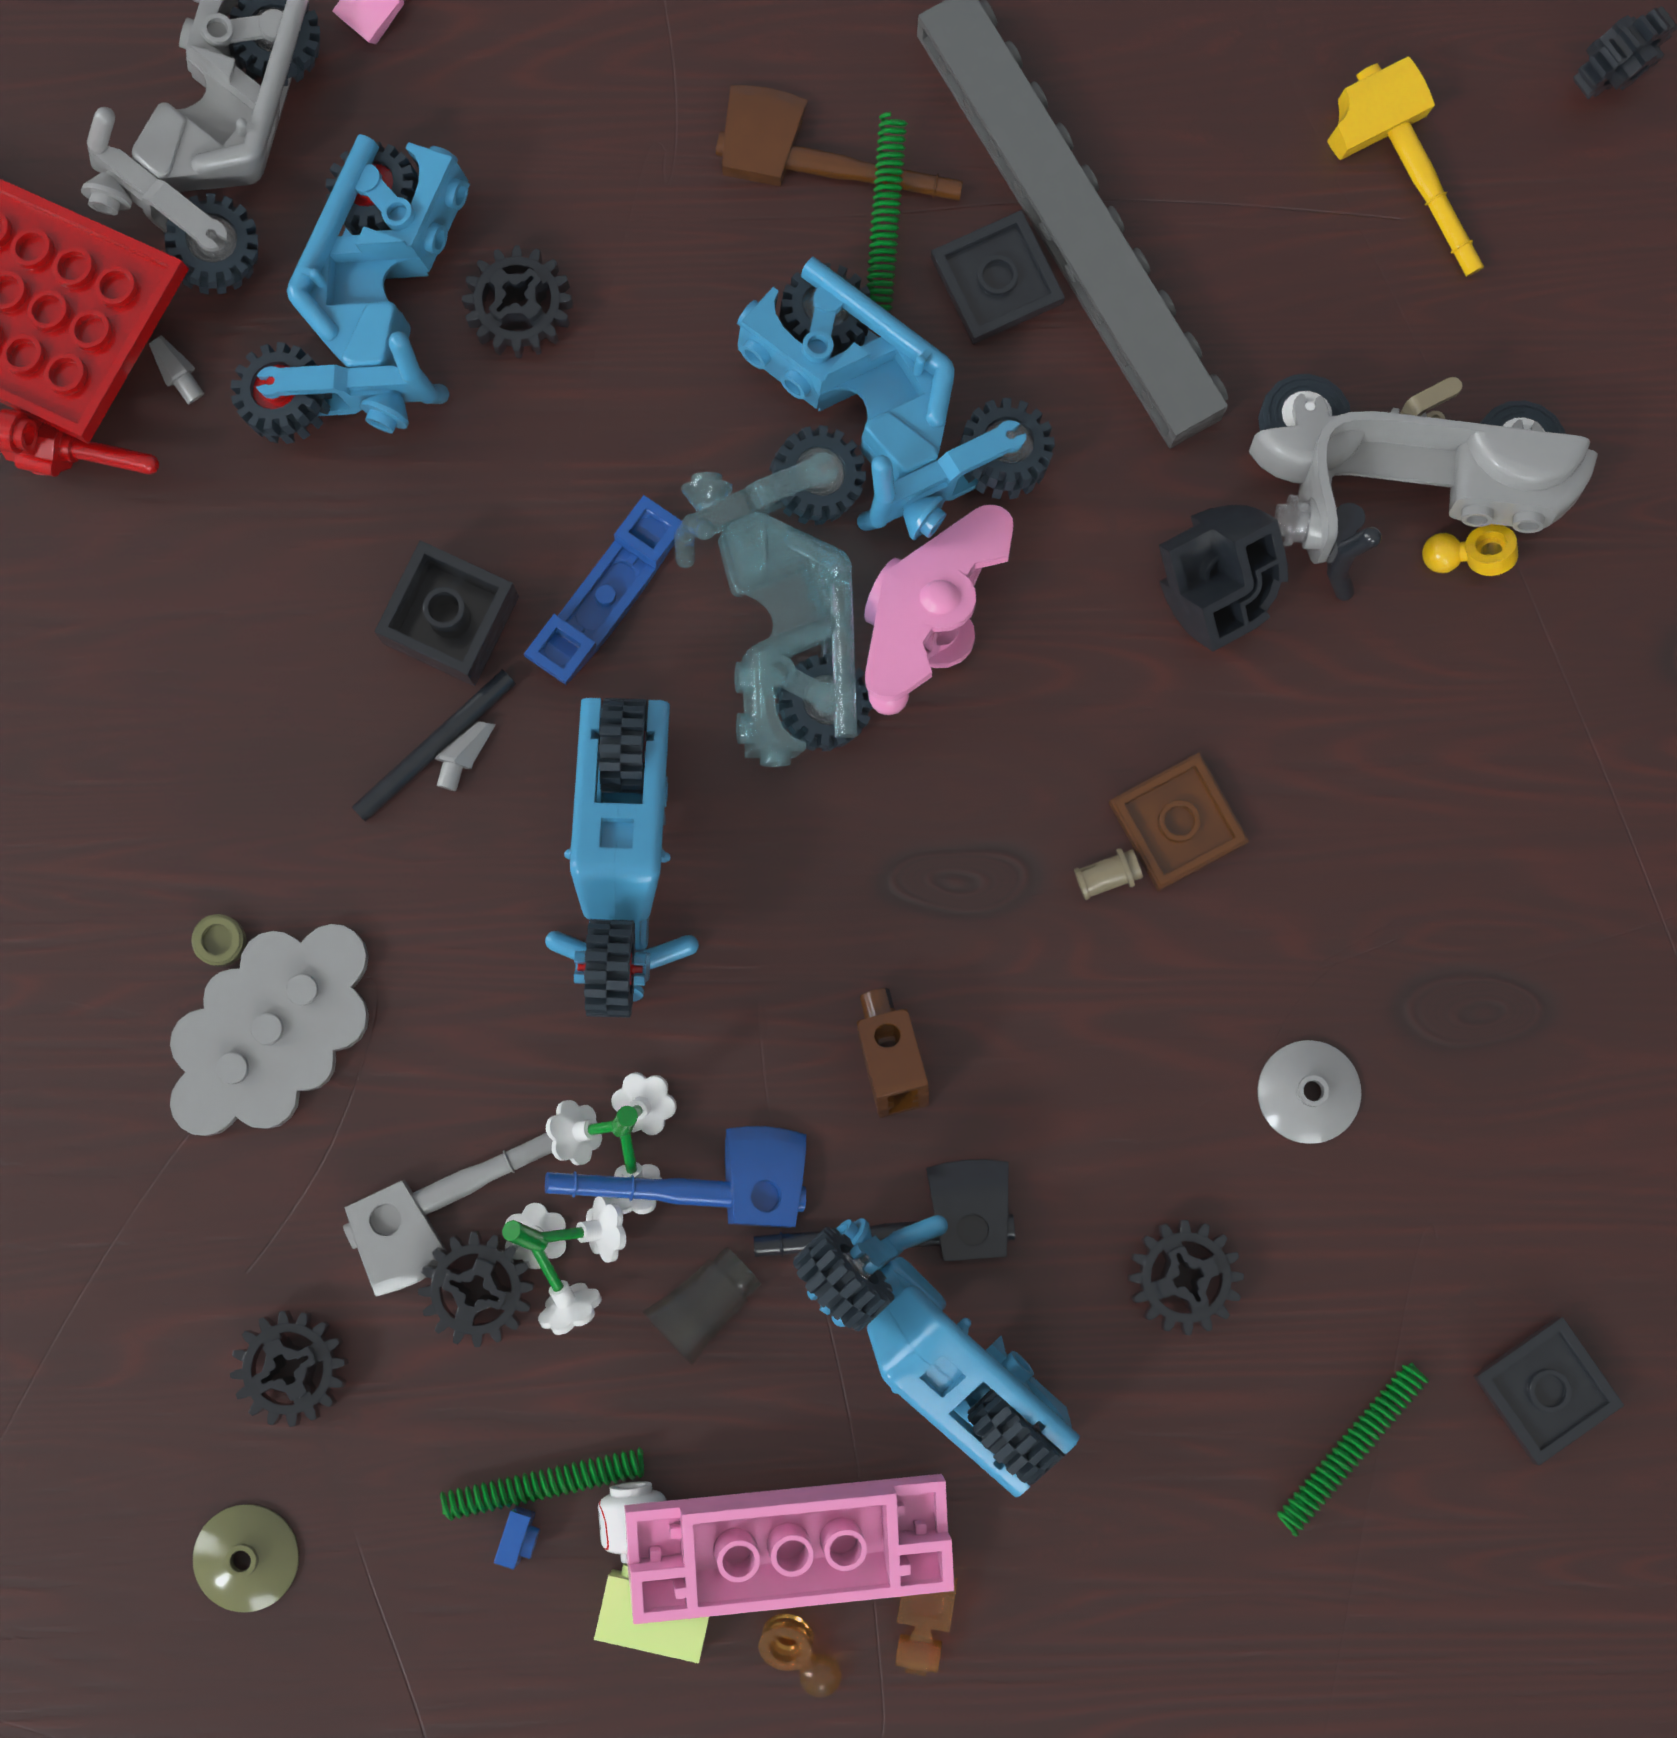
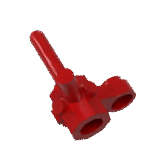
M15 409L0 410V452L5 460L15 462V466L18 469L31 471L37 475L56 477L60 472L71 469L73 463L79 459L148 475L156 473L159 469V460L152 454L90 441L88 444L36 420L26 413Z

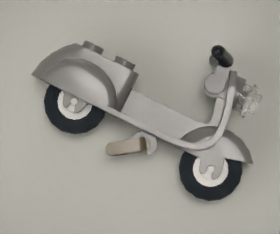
M1299 374L1287 377L1277 382L1265 395L1258 416L1260 432L1254 436L1249 449V454L1261 468L1277 478L1292 483H1300L1299 494L1289 495L1286 504L1278 503L1274 518L1278 520L1283 545L1291 547L1293 542L1302 543V548L1307 549L1310 560L1314 564L1327 561L1328 578L1336 597L1342 601L1349 600L1354 595V586L1349 570L1355 558L1378 546L1382 540V534L1376 527H1368L1361 531L1365 522V513L1359 505L1344 503L1336 508L1331 486L1334 476L1352 475L1450 487L1449 516L1451 518L1461 520L1464 524L1473 527L1496 524L1512 526L1514 530L1522 533H1535L1556 522L1577 502L1592 477L1598 453L1588 449L1590 445L1588 438L1566 434L1565 429L1553 413L1542 405L1526 400L1508 401L1493 408L1480 424L1447 420L1440 411H1431L1426 414V411L1459 395L1462 389V382L1456 377L1447 378L1412 396L1406 401L1399 414V408H1393L1390 413L1379 411L1350 412V404L1341 389L1328 379L1312 374Z

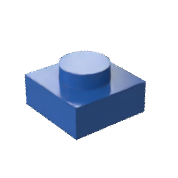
M515 1506L510 1511L494 1559L495 1564L514 1570L520 1563L521 1557L531 1559L540 1533V1528L532 1526L536 1512L519 1506Z

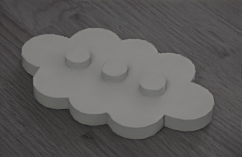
M336 924L318 927L307 935L302 942L285 932L269 931L262 933L248 942L242 952L239 969L221 971L210 979L204 992V1009L189 1012L182 1017L171 1034L170 1047L173 1058L185 1071L173 1088L170 1099L172 1116L182 1129L194 1135L212 1136L224 1132L237 1119L254 1128L271 1129L279 1127L291 1119L298 1108L300 1091L315 1090L329 1082L335 1072L336 1051L352 1047L361 1040L368 1027L369 1012L366 1002L354 989L365 974L369 959L366 944L358 933L344 925Z

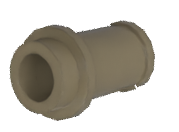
M1121 848L1116 849L1117 855L1080 869H1074L1085 900L1128 884L1130 888L1134 887V881L1143 878L1133 849L1123 852Z

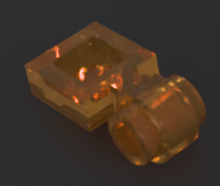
M954 1576V1591L900 1597L897 1623L915 1626L914 1630H911L910 1635L900 1633L895 1666L905 1667V1673L926 1677L927 1672H938L942 1641L932 1639L931 1629L950 1632L958 1582L957 1576Z

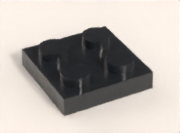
M1022 210L931 250V259L973 345L1064 303L1065 296Z
M1557 1316L1473 1375L1533 1464L1538 1466L1624 1406L1563 1317Z

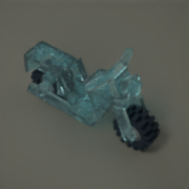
M819 425L815 431L811 430V426L805 427L797 435L793 433L789 436L771 462L769 471H772V474L751 483L743 490L730 494L733 492L732 484L722 481V475L713 472L693 474L691 482L682 485L683 495L698 512L686 515L675 532L676 563L682 568L691 567L695 562V538L708 540L714 534L722 531L718 539V545L731 593L735 597L747 595L759 601L772 617L773 628L770 637L747 650L746 654L742 657V662H736L734 677L735 690L737 693H743L744 713H738L736 719L737 743L745 744V758H760L761 766H786L791 764V758L797 757L805 749L813 751L816 748H822L823 752L846 745L861 733L862 728L868 724L871 718L868 716V713L873 709L868 699V690L861 678L865 673L860 667L855 670L853 586L850 558L841 549L767 515L785 508L782 512L788 517L792 513L799 516L797 522L806 524L809 520H814L815 525H822L829 519L832 522L840 518L858 499L863 490L861 485L866 480V471H861V467L865 463L863 455H855L854 450L857 448V445L852 439L848 444L841 439L845 433L838 429L833 434L828 433V426ZM821 644V657H818L817 654L794 666L791 660L794 655ZM774 698L779 700V703L776 706ZM779 714H781L783 721H780L778 717Z

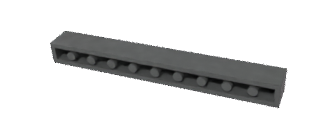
M945 0L918 15V39L1169 449L1221 421L1228 407L1226 403L1228 394L1224 384L1216 374L1209 375L1200 361L1202 351L1198 342L1189 331L1182 332L1174 319L1176 309L1171 298L1163 289L1157 291L1148 276L1150 274V267L1144 254L1137 247L1131 249L1122 234L1125 232L1121 217L1113 206L1110 205L1106 208L1097 193L1099 185L1094 173L1088 165L1083 164L1080 166L1071 151L1074 146L1067 129L1060 122L1054 124L1046 111L1048 102L1041 87L1035 81L1029 83L1021 70L1023 63L1017 48L1010 40L1004 42L995 28L997 27V19L989 3L986 0Z

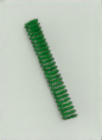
M891 111L879 116L882 122L878 124L881 130L878 132L880 139L877 140V143L880 146L876 149L879 155L876 156L878 163L875 167L878 170L874 173L877 179L874 180L876 187L873 191L876 195L873 196L875 203L872 205L874 211L871 213L874 217L871 220L873 227L870 229L873 235L869 237L872 241L869 244L871 251L868 253L871 259L867 261L870 265L867 269L870 275L866 277L869 283L865 285L871 293L870 299L874 302L892 303L894 301L893 298L872 294L892 295L895 292L892 289H880L872 286L893 287L895 283L893 281L876 280L873 278L893 279L896 276L894 273L877 272L874 270L894 271L896 267L894 265L877 264L874 262L895 263L897 259L895 257L878 256L875 254L895 255L898 252L896 249L878 248L875 246L896 247L898 243L892 240H879L876 238L897 239L899 235L893 232H880L877 230L897 231L900 228L898 225L880 224L877 222L898 223L900 219L895 216H881L878 214L898 215L901 211L896 208H881L878 206L899 207L901 202L879 198L900 199L902 195L898 192H883L880 190L900 191L903 187L899 184H883L880 182L901 183L903 178L881 174L901 175L904 171L900 168H884L882 165L902 167L905 163L901 160H885L882 158L902 159L905 157V154L902 152H886L883 149L903 151L906 147L903 144H886L883 141L903 143L907 140L904 136H887L884 133L904 135L907 133V130L898 127L888 128L884 125L899 127L908 125L905 120L886 119L885 117L891 116ZM880 305L886 311L893 309L891 305Z
M1410 1363L1409 1366L1402 1365V1371H1396L1397 1378H1391L1392 1384H1385L1386 1390H1380L1381 1397H1375L1376 1403H1369L1370 1409H1364L1365 1416H1358L1359 1422H1353L1354 1429L1348 1428L1349 1435H1342L1343 1441H1337L1338 1448H1331L1333 1454H1326L1328 1461L1321 1460L1322 1467H1315L1316 1473H1310L1311 1480L1304 1479L1306 1487L1299 1486L1301 1493L1293 1492L1295 1499L1288 1498L1289 1505H1283L1284 1512L1277 1511V1516L1292 1532L1293 1536H1299V1532L1295 1527L1299 1530H1304V1525L1298 1519L1306 1524L1310 1523L1309 1518L1304 1513L1310 1517H1315V1512L1309 1506L1316 1511H1321L1320 1505L1315 1500L1321 1504H1326V1500L1321 1494L1327 1498H1332L1331 1493L1325 1486L1333 1492L1337 1491V1487L1329 1479L1338 1485H1342V1480L1335 1473L1344 1479H1348L1347 1473L1341 1467L1348 1472H1353V1468L1347 1461L1354 1466H1359L1358 1461L1350 1453L1362 1460L1364 1455L1356 1447L1365 1453H1370L1369 1448L1362 1441L1371 1447H1375V1443L1368 1435L1375 1440H1380V1436L1370 1426L1381 1434H1386V1430L1376 1420L1387 1428H1391V1423L1382 1414L1392 1421H1397L1396 1417L1385 1406L1396 1414L1402 1415V1411L1391 1400L1403 1409H1407V1404L1397 1394L1408 1402H1413V1399L1402 1387L1414 1396H1418V1392L1407 1381L1420 1390L1424 1389L1423 1385L1413 1375L1424 1383H1429V1379L1413 1363Z
M638 1447V1466L635 1452L630 1449L629 1466L626 1452L622 1451L621 1468L618 1454L614 1452L612 1455L614 1471L610 1456L606 1454L604 1457L606 1473L602 1459L598 1456L596 1458L598 1476L593 1459L589 1458L590 1479L585 1461L581 1460L582 1481L577 1463L574 1461L571 1464L573 1481L569 1466L566 1463L563 1466L565 1483L561 1469L557 1465L555 1467L557 1486L552 1469L548 1467L549 1488L544 1471L540 1469L541 1491L536 1473L532 1471L530 1475L533 1494L528 1481V1475L525 1472L522 1475L524 1493L519 1476L517 1474L514 1476L516 1496L511 1478L507 1476L508 1499L503 1480L499 1478L497 1482L500 1501L496 1492L495 1482L491 1480L489 1485L492 1504L485 1482L481 1484L483 1504L478 1485H473L475 1506L471 1497L470 1487L466 1485L464 1489L467 1509L463 1500L462 1489L458 1487L456 1493L459 1511L456 1506L454 1491L450 1489L448 1496L451 1514L448 1509L446 1494L441 1491L442 1514L446 1515L450 1521H453L455 1516L461 1519L463 1514L469 1517L471 1513L478 1515L480 1511L485 1514L488 1509L494 1512L496 1507L502 1510L504 1505L508 1508L513 1503L519 1506L521 1501L527 1504L529 1499L535 1502L537 1497L543 1501L545 1496L550 1499L554 1494L560 1497L562 1492L568 1495L570 1490L576 1493L578 1488L582 1491H585L586 1487L592 1490L595 1484L601 1488L603 1482L609 1486L611 1480L617 1484L619 1479L626 1482L628 1477L631 1480H634L636 1475L642 1478L644 1476V1453L642 1448Z

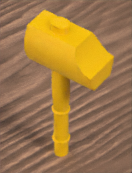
M1409 56L1384 69H1381L1378 63L1365 68L1356 75L1358 82L1346 87L1338 98L1339 122L1327 140L1330 148L1338 159L1342 160L1389 137L1412 182L1426 201L1425 205L1429 206L1452 249L1451 254L1454 253L1466 277L1475 274L1483 269L1484 265L1472 245L1473 240L1469 239L1446 196L1447 192H1444L1435 168L1411 125L1427 117L1435 106L1425 79Z

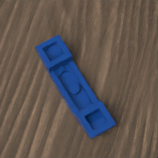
M643 495L614 533V542L559 615L553 614L525 651L524 657L567 685L594 656L631 609L674 546L685 527V523Z

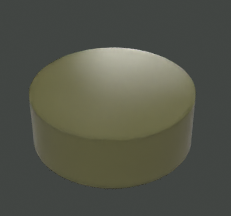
M214 914L203 918L196 925L192 933V947L197 957L215 967L229 966L238 961L247 944L246 933L241 924L235 919L222 914Z

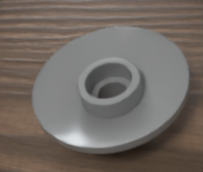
M1304 1040L1282 1047L1268 1059L1259 1076L1257 1096L1263 1116L1276 1132L1298 1143L1315 1144L1337 1137L1350 1126L1359 1110L1361 1084L1355 1067L1340 1050L1320 1041ZM1309 1081L1316 1082L1321 1088V1096L1316 1101H1311L1304 1095V1086Z

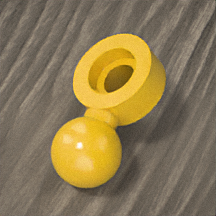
M1496 524L1476 528L1468 535L1466 541L1460 542L1452 534L1438 533L1431 536L1425 542L1422 557L1425 565L1437 573L1451 572L1461 562H1467L1469 567L1478 574L1496 576L1509 571L1518 560L1517 538L1510 528Z

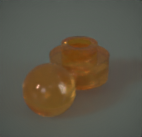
M779 1614L768 1619L762 1628L758 1646L763 1660L779 1670L792 1671L799 1669L801 1686L808 1694L814 1697H826L834 1693L841 1682L840 1666L833 1657L827 1654L812 1653L814 1633L811 1626L802 1618L791 1614Z

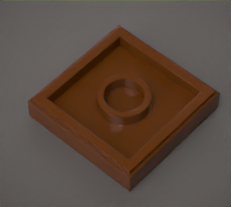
M1200 752L1109 801L1110 807L1157 891L1166 888L1249 842Z

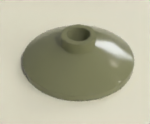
M255 1504L236 1505L212 1517L199 1533L193 1551L194 1574L204 1594L218 1606L235 1612L258 1611L278 1601L289 1590L299 1566L298 1542L290 1525L275 1511ZM237 1551H245L249 1554L251 1564L247 1570H240L235 1566L233 1558Z

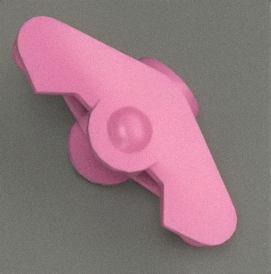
M983 505L976 508L904 559L893 558L882 569L869 594L864 614L865 621L874 625L865 671V685L868 690V699L878 713L888 716L899 713L906 707L909 693L932 677L931 667H951L962 662L971 653L975 643L974 625L970 620L976 607L974 585L983 567L1005 563L1009 560L1013 535V518L1003 507Z

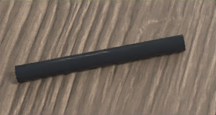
M503 669L358 800L352 806L354 811L366 822L431 763L436 755L457 739L514 687L516 683Z

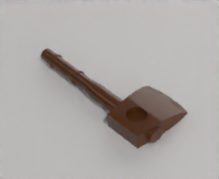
M731 85L725 132H719L716 146V156L723 157L722 173L724 176L781 187L786 170H792L833 179L875 184L874 180L877 177L874 173L878 169L875 167V163L860 161L842 154L796 146V140L808 103L807 99L773 88ZM882 165V167H884V168H895V167H890V166ZM902 169L904 173L901 175L881 174L884 176H900L903 178V181L901 183L887 181L880 183L899 184L903 187L902 190L932 195L933 198L937 196L960 201L963 186L962 180L941 177L939 173L936 176Z

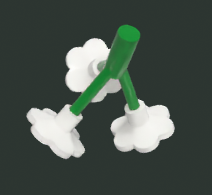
M634 1072L625 1077L622 1088L617 1090L612 1096V1106L617 1111L614 1120L597 1123L596 1114L592 1107L589 1105L579 1106L572 1100L559 1103L556 1115L551 1116L547 1120L546 1132L549 1138L553 1140L552 1153L558 1160L570 1159L574 1165L588 1163L591 1159L592 1150L597 1149L601 1144L602 1134L613 1132L621 1140L625 1165L616 1169L614 1176L631 1177L633 1175L634 1178L662 1179L660 1178V1170L655 1165L645 1164L641 1166L636 1162L631 1132L642 1130L648 1135L658 1134L663 1130L665 1120L672 1117L676 1112L677 1105L675 1099L668 1094V1083L663 1077L652 1075L646 1078L643 1074ZM609 1197L611 1204H618L623 1214L631 1211L638 1214H647L656 1207V1200L633 1199L629 1201L626 1198Z
M596 1197L593 1208L587 1211L586 1221L579 1222L575 1228L565 1229L566 1222L562 1215L556 1212L548 1213L541 1203H531L525 1207L522 1214L516 1213L509 1216L503 1227L502 1235L507 1240L505 1250L513 1244L518 1246V1250L512 1259H523L524 1262L529 1261V1268L531 1269L541 1268L551 1285L549 1288L551 1296L546 1300V1308L538 1316V1321L542 1328H551L556 1335L565 1334L572 1330L574 1326H583L590 1322L595 1316L594 1308L601 1303L602 1297L597 1289H588L585 1283H576L569 1286L567 1281L560 1280L549 1258H558L565 1252V1240L578 1239L581 1243L589 1242L593 1253L600 1254L604 1262L609 1263L617 1260L618 1250H622L625 1247L626 1233L622 1227V1210L618 1204H611L609 1197Z

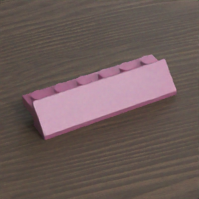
M942 1474L624 1505L627 1542L626 1556L634 1624L954 1591L952 1539L948 1533L946 1481Z

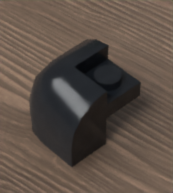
M1247 505L1220 506L1191 516L1192 528L1159 545L1167 575L1166 578L1159 582L1168 605L1185 631L1213 652L1251 632L1268 620L1270 615L1267 613V610L1276 599L1281 582H1288V562L1278 520L1260 509Z

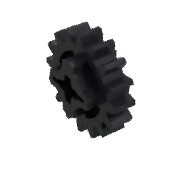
M1663 6L1658 9L1653 8L1646 16L1641 15L1638 19L1634 16L1630 18L1629 15L1623 17L1587 48L1586 52L1590 56V60L1578 69V73L1573 76L1574 82L1587 99L1593 96L1597 97L1605 89L1609 90L1612 87L1615 90L1628 88L1663 58L1664 54L1660 50V45L1668 41L1672 37L1671 34L1677 30L1676 22Z
M514 245L512 257L505 258L503 253L496 249L494 250L496 262L489 265L485 261L479 260L477 266L481 273L480 278L467 276L465 280L468 289L473 292V294L462 296L465 309L471 310L465 316L470 328L479 327L476 335L482 345L489 342L492 338L494 339L493 347L496 354L501 355L507 346H512L516 358H522L524 347L530 345L537 355L541 354L542 346L540 341L546 338L548 341L556 344L559 339L554 328L556 326L569 327L568 315L561 311L573 308L571 295L564 293L570 288L567 276H557L559 267L554 259L542 265L541 252L536 248L532 251L529 258L523 257L519 245ZM549 289L551 303L547 314H545L540 306V302L547 297L545 292ZM489 290H491L494 294L495 302L489 306L490 312L486 315L485 301ZM514 297L519 301H523L526 298L527 303L521 307L517 303L510 305L509 301ZM513 329H527L523 331H512Z
M1179 1220L1177 1233H1173L1167 1224H1161L1158 1226L1161 1237L1158 1241L1147 1235L1141 1239L1144 1246L1148 1249L1146 1254L1132 1253L1130 1257L1135 1263L1141 1265L1140 1272L1127 1275L1128 1281L1140 1283L1141 1290L1136 1292L1131 1298L1135 1303L1148 1302L1150 1306L1143 1315L1147 1320L1150 1321L1159 1314L1163 1316L1162 1330L1169 1332L1177 1321L1180 1322V1328L1184 1335L1192 1334L1193 1322H1198L1205 1331H1210L1213 1329L1210 1316L1215 1314L1223 1319H1228L1230 1314L1223 1306L1226 1299L1239 1301L1241 1298L1237 1292L1231 1290V1283L1243 1280L1244 1274L1231 1271L1230 1264L1234 1263L1240 1256L1238 1252L1224 1254L1222 1247L1228 1238L1224 1234H1220L1212 1240L1209 1239L1210 1225L1206 1223H1201L1195 1233H1191L1188 1220ZM1182 1242L1196 1243L1205 1248L1211 1255L1201 1259L1190 1256ZM1163 1251L1162 1255L1165 1259L1160 1277L1151 1281L1153 1264L1157 1256ZM1179 1262L1185 1268L1196 1269L1197 1276L1191 1279L1192 1293L1185 1286H1175L1173 1278L1180 1275ZM1219 1275L1218 1289L1213 1299L1209 1302L1206 1295L1208 1285L1212 1277ZM1171 1295L1183 1300L1189 1313L1175 1312L1162 1304L1160 1299Z
M472 1231L469 1237V1244L464 1245L458 1235L450 1238L452 1252L448 1253L444 1249L437 1247L432 1254L439 1262L438 1266L425 1265L422 1268L421 1273L432 1279L431 1284L418 1289V1295L431 1297L432 1303L422 1311L423 1315L432 1316L438 1314L441 1320L437 1323L435 1331L439 1334L447 1327L454 1329L453 1343L457 1345L466 1334L472 1335L474 1347H480L486 1333H490L493 1340L498 1343L504 1338L502 1325L505 1324L513 1330H516L521 1325L519 1319L514 1314L515 1311L528 1312L532 1304L521 1298L522 1293L529 1292L535 1288L534 1282L522 1280L521 1274L530 1267L529 1261L517 1264L512 1258L518 1250V1246L515 1244L508 1247L505 1251L498 1248L500 1244L499 1234L495 1233L488 1243H482L479 1231ZM468 1254H479L474 1266L466 1270L449 1267L459 1257ZM498 1262L502 1264L509 1275L511 1290L509 1287L501 1285L495 1272ZM478 1275L484 1278L483 1288L489 1290L492 1295H482L477 1301L469 1299L471 1290L461 1282H471ZM442 1287L443 1290L451 1292L456 1301L458 1309L455 1315L449 1310L444 1301ZM489 1307L505 1310L500 1316L489 1322L475 1323L479 1312Z
M290 1310L279 1312L278 1325H275L268 1316L258 1319L262 1332L258 1334L252 1330L244 1331L242 1336L249 1344L248 1349L233 1350L232 1356L237 1360L243 1361L241 1369L230 1373V1378L243 1379L245 1387L235 1394L237 1399L251 1396L254 1402L248 1413L254 1416L266 1409L269 1411L267 1422L272 1426L278 1424L283 1415H286L289 1427L300 1425L301 1412H304L311 1421L318 1419L321 1416L317 1404L321 1403L328 1407L334 1406L337 1400L329 1391L332 1387L340 1388L346 1386L347 1381L336 1375V1370L349 1364L348 1358L336 1357L334 1350L343 1343L342 1338L327 1340L325 1334L330 1324L324 1321L314 1328L311 1327L312 1319L309 1312H302L296 1323L293 1322ZM290 1332L303 1335L314 1344L305 1348L293 1345L290 1337H286L285 1333ZM263 1348L267 1356L262 1372L257 1374V1359ZM308 1357V1360L301 1363L300 1367L294 1371L295 1379L289 1376L271 1380V1377L279 1373V1369L286 1365L285 1359L298 1360ZM323 1362L322 1379L316 1389L312 1379L316 1366ZM273 1389L286 1392L290 1401L293 1400L295 1404L278 1402L268 1396L266 1392Z

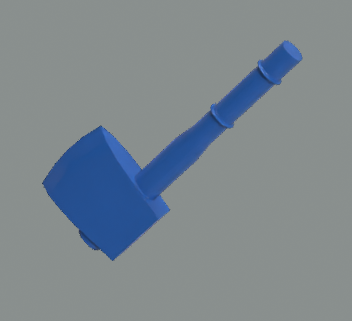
M744 1126L726 1129L725 1181L686 1178L646 1179L634 1178L633 1175L631 1177L577 1174L576 1171L573 1174L547 1172L545 1177V1193L572 1195L573 1198L575 1195L626 1198L629 1201L642 1199L679 1205L726 1207L728 1224L792 1228L796 1226L797 1213L804 1212L806 1206V1188L802 1186L807 1134L768 1126Z

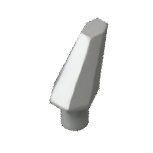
M162 335L149 343L167 387L175 385L188 405L205 394L191 375L195 369L194 366Z
M475 722L436 755L435 759L443 762L436 786L451 791L457 790L462 769H472L476 757L496 724Z

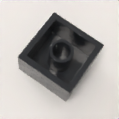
M420 540L374 632L384 645L475 687L518 601L519 595L512 582Z

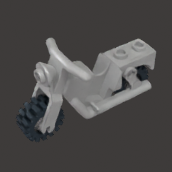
M193 0L199 3L195 19L188 17L185 19L180 35L179 47L186 49L188 71L192 73V77L206 88V92L200 101L184 109H175L166 102L158 104L133 145L132 158L122 150L108 146L115 123V113L108 107H100L94 114L87 138V147L91 166L100 173L84 183L81 188V193L89 199L88 205L92 209L107 215H118L119 210H130L132 201L141 207L148 219L164 232L166 253L182 260L189 268L183 279V284L190 289L193 285L199 286L200 293L209 294V288H217L218 294L227 293V286L232 285L234 289L242 286V279L244 277L250 278L253 273V265L257 264L258 234H256V225L253 218H247V210L241 204L237 208L234 207L233 199L224 196L222 202L216 201L215 194L206 193V200L199 201L197 195L187 199L179 192L245 186L260 180L266 167L292 77L296 83L304 79V70L306 69L311 72L315 66V57L318 58L320 26H318V16L315 10L309 11V0ZM244 67L246 69V74L240 69ZM256 76L262 77L261 86L254 81Z

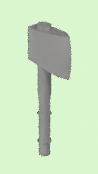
M547 1133L508 1151L503 1150L502 1154L462 1169L415 1192H412L404 1179L344 1207L349 1223L343 1225L344 1232L352 1248H358L375 1296L392 1293L416 1284L427 1278L421 1273L425 1265L438 1266L439 1262L434 1258L432 1252L437 1247L445 1251L447 1250L430 1222L428 1214L474 1193L491 1181L510 1172L515 1173V1170L551 1154L553 1140L549 1138Z

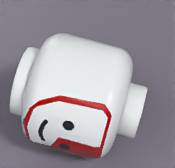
M634 1481L612 1485L609 1487L610 1494L603 1497L598 1503L601 1544L606 1551L620 1554L622 1563H627L624 1505L666 1501L665 1496L661 1492L652 1490L651 1482Z

